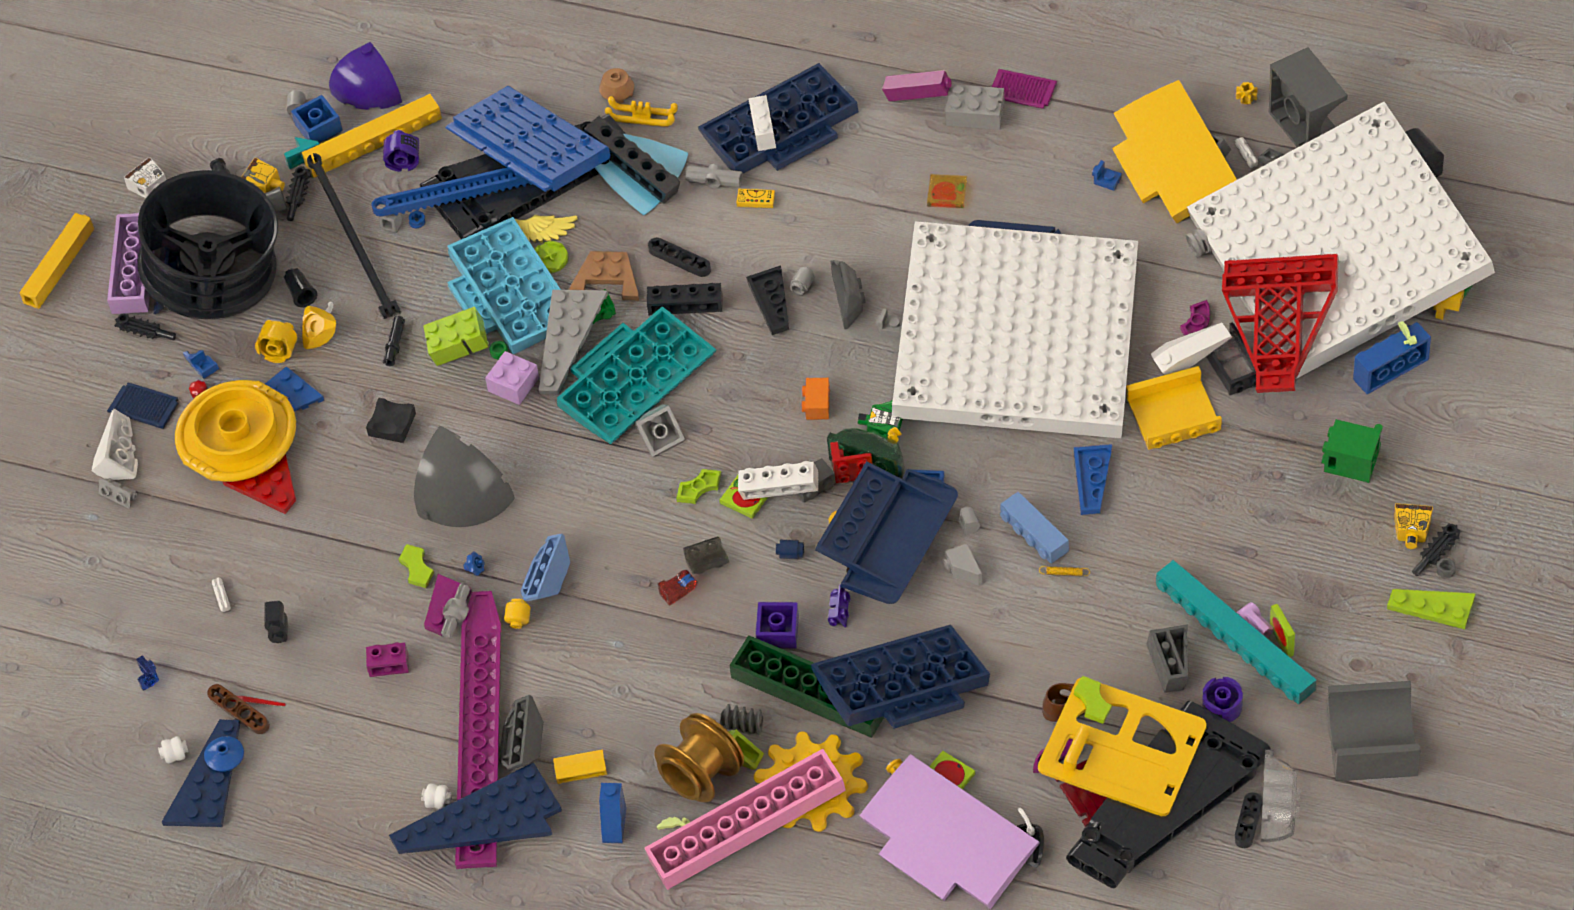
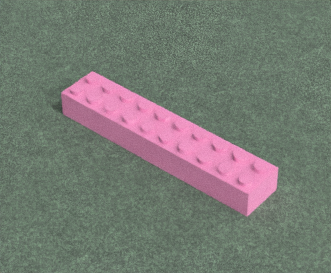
M821 749L646 846V854L668 890L846 791L843 779L824 749Z

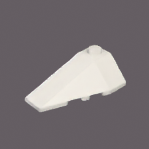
M1219 323L1166 342L1152 352L1151 355L1162 373L1167 375L1189 369L1231 339L1232 336L1223 323Z
M113 409L95 454L91 471L104 479H134L137 473L138 460L134 458V451L136 449L131 441L133 433L130 418L116 409Z

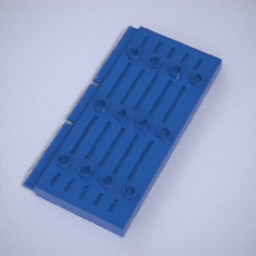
M506 86L453 117L454 122L445 127L545 192L549 189L556 191L610 159L608 146L510 86Z

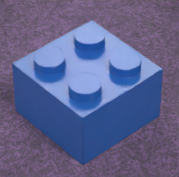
M323 95L291 110L294 124L305 139L320 143L343 131L338 114Z

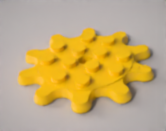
M804 731L796 735V745L791 749H783L776 744L770 746L768 756L774 761V765L768 769L756 770L753 775L755 782L760 784L824 749L842 777L846 789L841 794L782 827L792 828L799 819L805 818L811 822L812 828L815 831L821 832L827 827L826 818L828 815L837 813L844 818H850L854 815V807L848 802L849 796L854 793H865L869 788L867 781L853 776V770L863 763V757L859 753L840 754L838 749L841 745V739L835 734L830 735L825 742L815 744L811 742L810 736Z

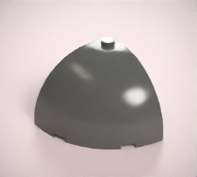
M439 426L423 453L416 474L414 501L418 516L424 520L428 519L440 525L450 527L474 526L498 516L515 499L509 483H504L501 478L503 474L480 450L472 444L467 446L460 441L461 437Z

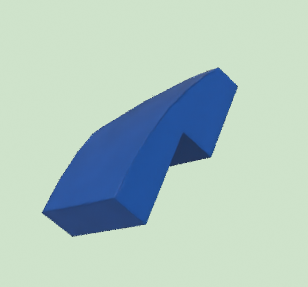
M199 350L195 354H189V351L183 352L186 360L203 379L219 370L217 363L208 355L206 356L203 350Z

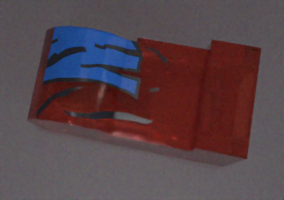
M682 570L670 580H663L657 584L660 596L670 606L691 592L698 582L688 570Z

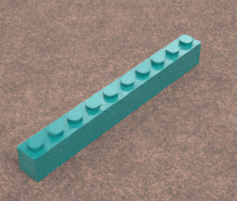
M1172 560L1156 573V585L1160 591H1165L1173 602L1179 603L1189 615L1197 618L1203 627L1210 629L1217 639L1223 640L1230 650L1236 651L1247 664L1250 663L1255 667L1261 676L1268 678L1274 687L1280 688L1288 699L1294 700L1299 705L1316 691V679L1177 562Z

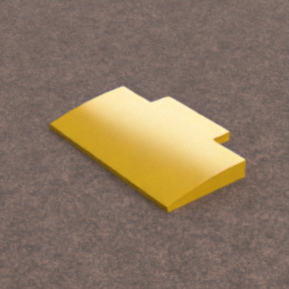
M1180 80L1163 86L1113 113L1128 139L1112 149L1138 196L1144 204L1155 196L1160 195L1176 224L1190 216L1187 206L1237 180Z

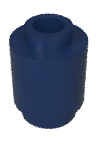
M780 539V543H776V555H779L780 559L798 560L803 558L804 542Z

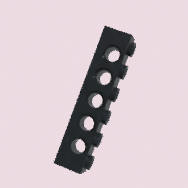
M598 116L584 128L586 134L609 147V160L663 204L678 192L680 185L678 178L670 174L662 164L654 161L648 153L638 148L636 143L627 139L621 131L611 126L606 119Z

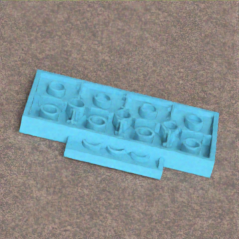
M514 217L447 246L449 256L462 275L447 282L448 287L463 311L476 307L483 318L486 334L497 330L512 354H516L546 339L552 290L561 289Z

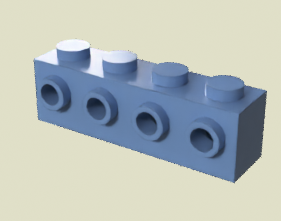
M1019 492L1000 504V516L1003 521L1013 526L1014 531L1018 535L1021 534L1027 544L1038 551L1042 559H1046L1052 564L1069 552V540Z

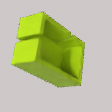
M476 307L423 325L428 354L436 366L469 355L468 349L462 342L464 340L473 353L488 348L484 321Z

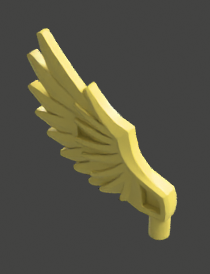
M534 215L529 219H515V221L529 241L531 239L534 243L537 242L536 240L543 243V239L546 241H551V238L559 240V236L567 235V231L564 230L575 228L572 222L578 218L576 215L563 218H555L554 215Z

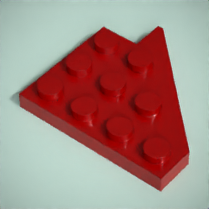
M286 454L277 464L262 474L241 481L223 482L224 486L284 514L296 502Z

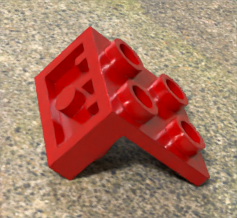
M838 442L830 443L832 468L835 473L836 483L855 481L866 461L872 464L871 453L844 457L843 449H839Z

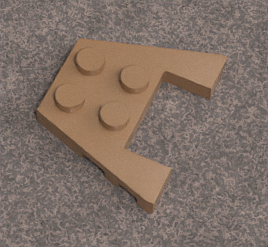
M590 251L568 289L585 290L586 284L623 285L622 300L639 301V294L627 252Z

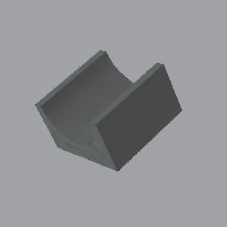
M1309 47L1270 64L1268 112L1297 148L1335 128V125L1327 116L1335 107L1346 101L1348 95Z
M1411 681L1328 686L1326 712L1335 781L1418 776L1421 750L1420 744L1415 743L1413 732Z

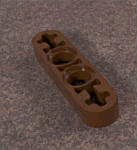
M214 684L209 687L207 695L219 708L236 720H239L240 723L256 734H264L268 731L270 727L269 721L259 711L220 684ZM215 692H217V693L220 692V694H221L224 698L221 699V698H220L219 696H217V695L214 696V693H215ZM229 701H236L233 708L226 707ZM243 711H250V715L247 718H241ZM256 719V721L263 723V725L257 726L253 720Z

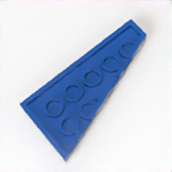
M287 366L265 383L287 396L294 411L309 408L308 405L324 401V397Z

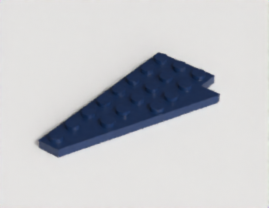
M533 762L390 834L389 837L398 854L553 835L546 819L561 812L562 809Z

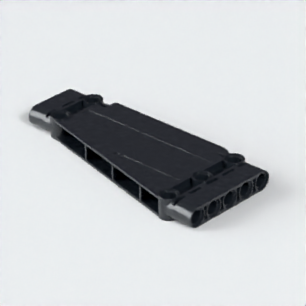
M609 114L602 116L616 130L626 134ZM586 121L575 125V127L584 132V128L591 122ZM484 154L440 168L437 175L420 183V187L507 167ZM609 159L601 164L609 163ZM593 168L556 191L549 189L545 192L534 184L530 185L527 183L526 186L519 185L518 188L513 186L510 190L508 188H505L504 191L499 189L497 193L491 191L489 195L487 193H484L483 196L478 194L476 198L470 196L469 199L462 198V201L456 199L454 203L448 201L447 204L441 203L440 206L434 204V207L462 240L512 217L518 219L599 173Z
M1187 701L1180 711L1203 718L1206 721V730L1170 813L1166 816H1159L1107 797L1091 818L1088 827L1083 829L1080 839L1066 855V860L1073 867L1113 889L1116 888L1127 873L1133 871L1138 865L1248 781L1252 780L1255 777L1256 770L1271 752L1270 746L1263 740L1192 701ZM1166 728L1165 730L1161 729L1147 746L1168 754L1176 753L1175 742ZM1189 737L1186 744L1192 747L1195 739ZM1167 787L1165 794L1171 796L1174 788Z

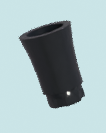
M298 268L288 269L285 272L284 279L294 304L297 307L303 308L314 303L318 296L316 289L308 282Z

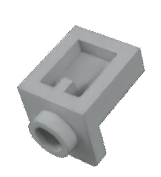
M883 308L881 315L878 314L876 325L879 326V333L901 337L903 318L887 315V309Z

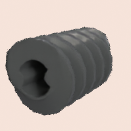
M728 704L721 713L719 724L723 727L726 725V729L729 730L732 726L734 730L741 728L742 732H747L749 729L750 734H754L757 730V734L760 735L763 727L762 711L759 710L755 715L754 708H751L749 713H746V707H743L741 712H739L738 705L731 710V706Z

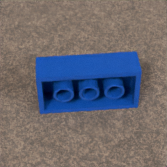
M1418 322L1407 326L1410 336L1416 337L1417 344L1404 345L1403 341H1406L1407 338L1400 331L1390 335L1380 343H1375L1368 350L1361 351L1355 356L1353 380L1366 394L1373 392L1429 360L1431 336Z

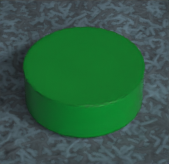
M495 341L489 347L491 357L497 360L505 351L509 352L507 344L503 341Z

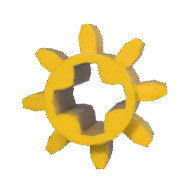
M1243 82L1240 87H1236V99H1240L1241 104H1251L1253 100H1257L1258 88L1254 87L1252 83Z

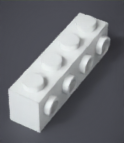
M803 461L798 464L786 463L781 466H765L764 468L756 469L746 468L745 470H740L738 474V492L743 500L818 491V469L814 462Z

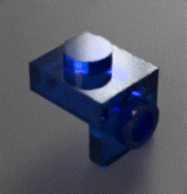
M142 655L136 659L139 669L143 673L137 680L140 688L145 691L154 686L159 681L154 663L150 659L147 661Z

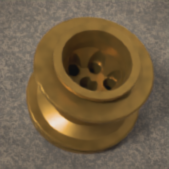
M692 713L680 722L679 729L683 741L677 747L669 744H659L654 750V756L660 775L675 792L689 800L710 802L715 797V790L711 779L716 773L726 776L736 775L744 763V756L737 741L721 724L706 715Z

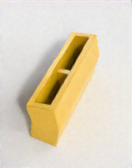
M603 749L553 758L557 784L607 775Z

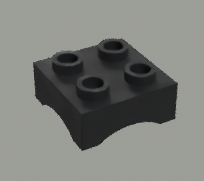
M378 398L374 413L366 426L368 436L404 443L416 415L414 404H398L384 398Z

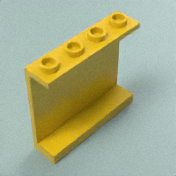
M1199 366L1126 386L1127 401L1148 450L1221 430L1222 418L1221 416H1216L1201 382Z

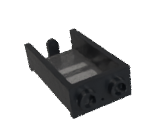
M1233 322L1229 323V333L1232 338L1206 356L1227 389L1229 396L1241 393L1248 388L1256 387V371L1241 335Z

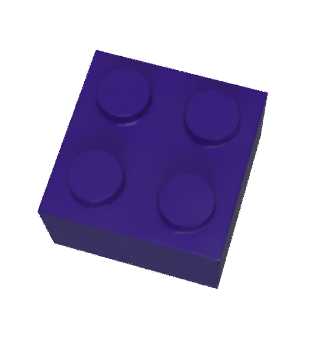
M758 602L756 639L778 648L797 649L798 603Z

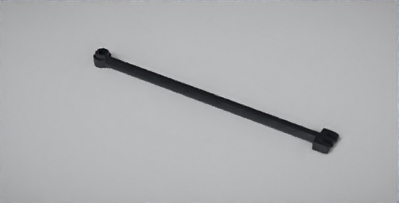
M313 153L314 161L317 162L313 164V159L309 155L307 157L308 166L314 169L382 304L378 307L382 318H387L386 311H388L390 316H393V308L397 314L401 311L396 300L390 302L322 167L321 156Z

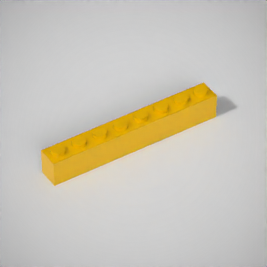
M428 94L302 152L304 163L310 169L313 178H315L317 175L314 169H311L307 163L309 155L313 159V164L317 163L314 161L313 153L321 156L322 167L326 173L384 146L386 137L393 134L396 130H402L404 133L410 134L441 120L440 107L431 94Z

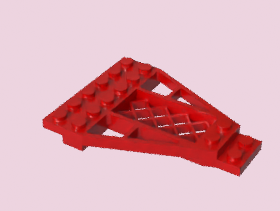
M1338 254L1229 260L1224 262L1222 292L1256 371L1257 393L1295 391L1296 378L1338 291ZM1330 291L1321 311L1303 312V297L1305 293ZM1285 294L1294 295L1288 302L1282 298ZM1267 295L1275 296L1269 303L1263 299ZM1255 296V314L1236 316L1229 299L1231 297ZM1280 300L1284 305L1277 311L1273 306ZM1296 301H1297V310L1292 306V304H1293L1294 302H1296ZM1289 308L1293 313L1288 318H1285L1282 314ZM1270 309L1275 314L1267 320L1263 315ZM1279 317L1284 322L1276 327L1272 323ZM1295 318H1296V326L1291 323ZM1317 318L1302 350L1303 321L1305 319ZM1254 322L1253 353L1250 350L1240 323ZM1289 325L1293 330L1285 335L1281 331ZM1270 326L1274 331L1266 336L1262 332ZM1279 334L1283 339L1278 344H1275L1272 339ZM1295 334H1296V343H1294V342L1291 340V338H1292ZM1288 342L1292 347L1287 352H1284L1281 347ZM1269 343L1273 348L1266 354L1262 348Z

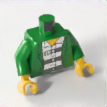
M893 400L882 404H874L870 415L859 413L858 424L866 425L867 436L879 445L886 443L896 444L899 441L898 436L902 435L900 428L903 419L892 416Z

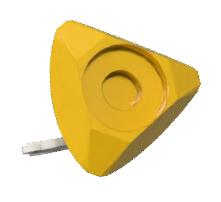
M332 302L328 303L326 310L314 306H307L305 308L302 325V339L305 349L320 347L333 337L336 329V320L330 314L333 309Z

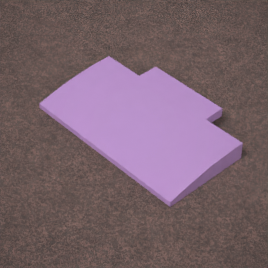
M911 754L885 782L859 815L864 822L889 838V841L879 853L880 857L943 901H945L954 887L958 886L989 909L994 906L1039 845V841Z

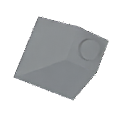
M662 404L645 413L635 422L651 457L685 440L669 405Z

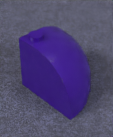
M371 42L345 55L331 73L329 80L330 92L338 101L345 105L350 104L357 109L369 110V108L376 107L385 109L402 103L398 86L389 67Z

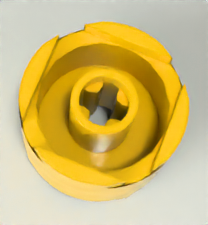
M265 321L255 343L257 353L259 355L260 353L263 354L265 360L273 363H283L286 359H289L297 341V334L293 330V325L288 322Z

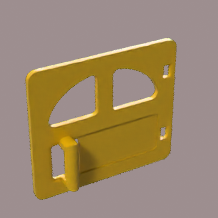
M1081 678L1077 679L1040 758L1038 771L1048 777L1159 816L1168 815L1206 730V721L1198 716L1101 683V697L1112 706L1124 707L1128 710L1119 733L1113 735L1079 723L1076 720L1078 716L1086 711L1083 701L1074 695V690ZM1150 716L1166 728L1175 742L1176 753L1168 754L1132 740L1142 717ZM1189 737L1195 739L1192 747L1186 744ZM1068 739H1073L1064 763H1059L1058 761ZM1084 745L1093 746L1084 769H1076L1077 760ZM1167 787L1174 788L1171 796L1165 794Z

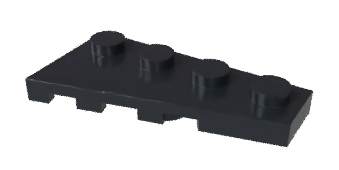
M781 265L747 276V283L771 335L789 330Z

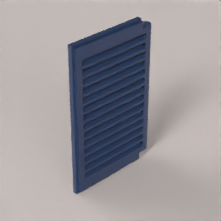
M128 382L126 386L123 385L107 412L111 413L113 409H116L132 420L164 429L179 404L177 402L178 397Z

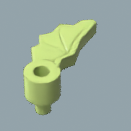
M1403 321L1399 322L1398 325L1407 338L1406 341H1403L1404 345L1417 344L1416 337L1410 336L1407 325Z
M669 817L662 820L657 825V829L674 828L676 826L683 827L690 823V821L685 817L682 818V821L677 817Z

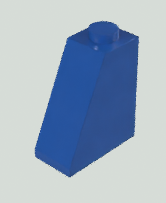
M601 783L599 806L602 843H623L626 803L622 783Z

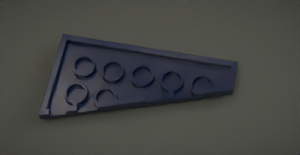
M219 719L162 820L163 826L223 827L232 770L226 772L212 770L205 762L204 752L208 744L216 738L229 736L238 740L239 720Z

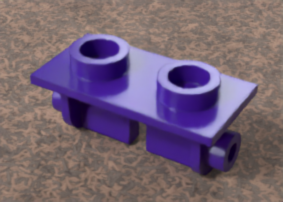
M839 584V589H833L830 593L829 606L832 609H829L828 622L831 626L841 623L846 628L847 619L849 618L848 605L851 598L849 592L840 587L841 584Z

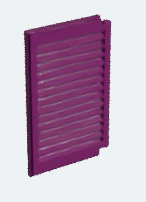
M998 69L992 87L1004 88L1005 101L1044 109L1045 106L1049 105L1057 81Z

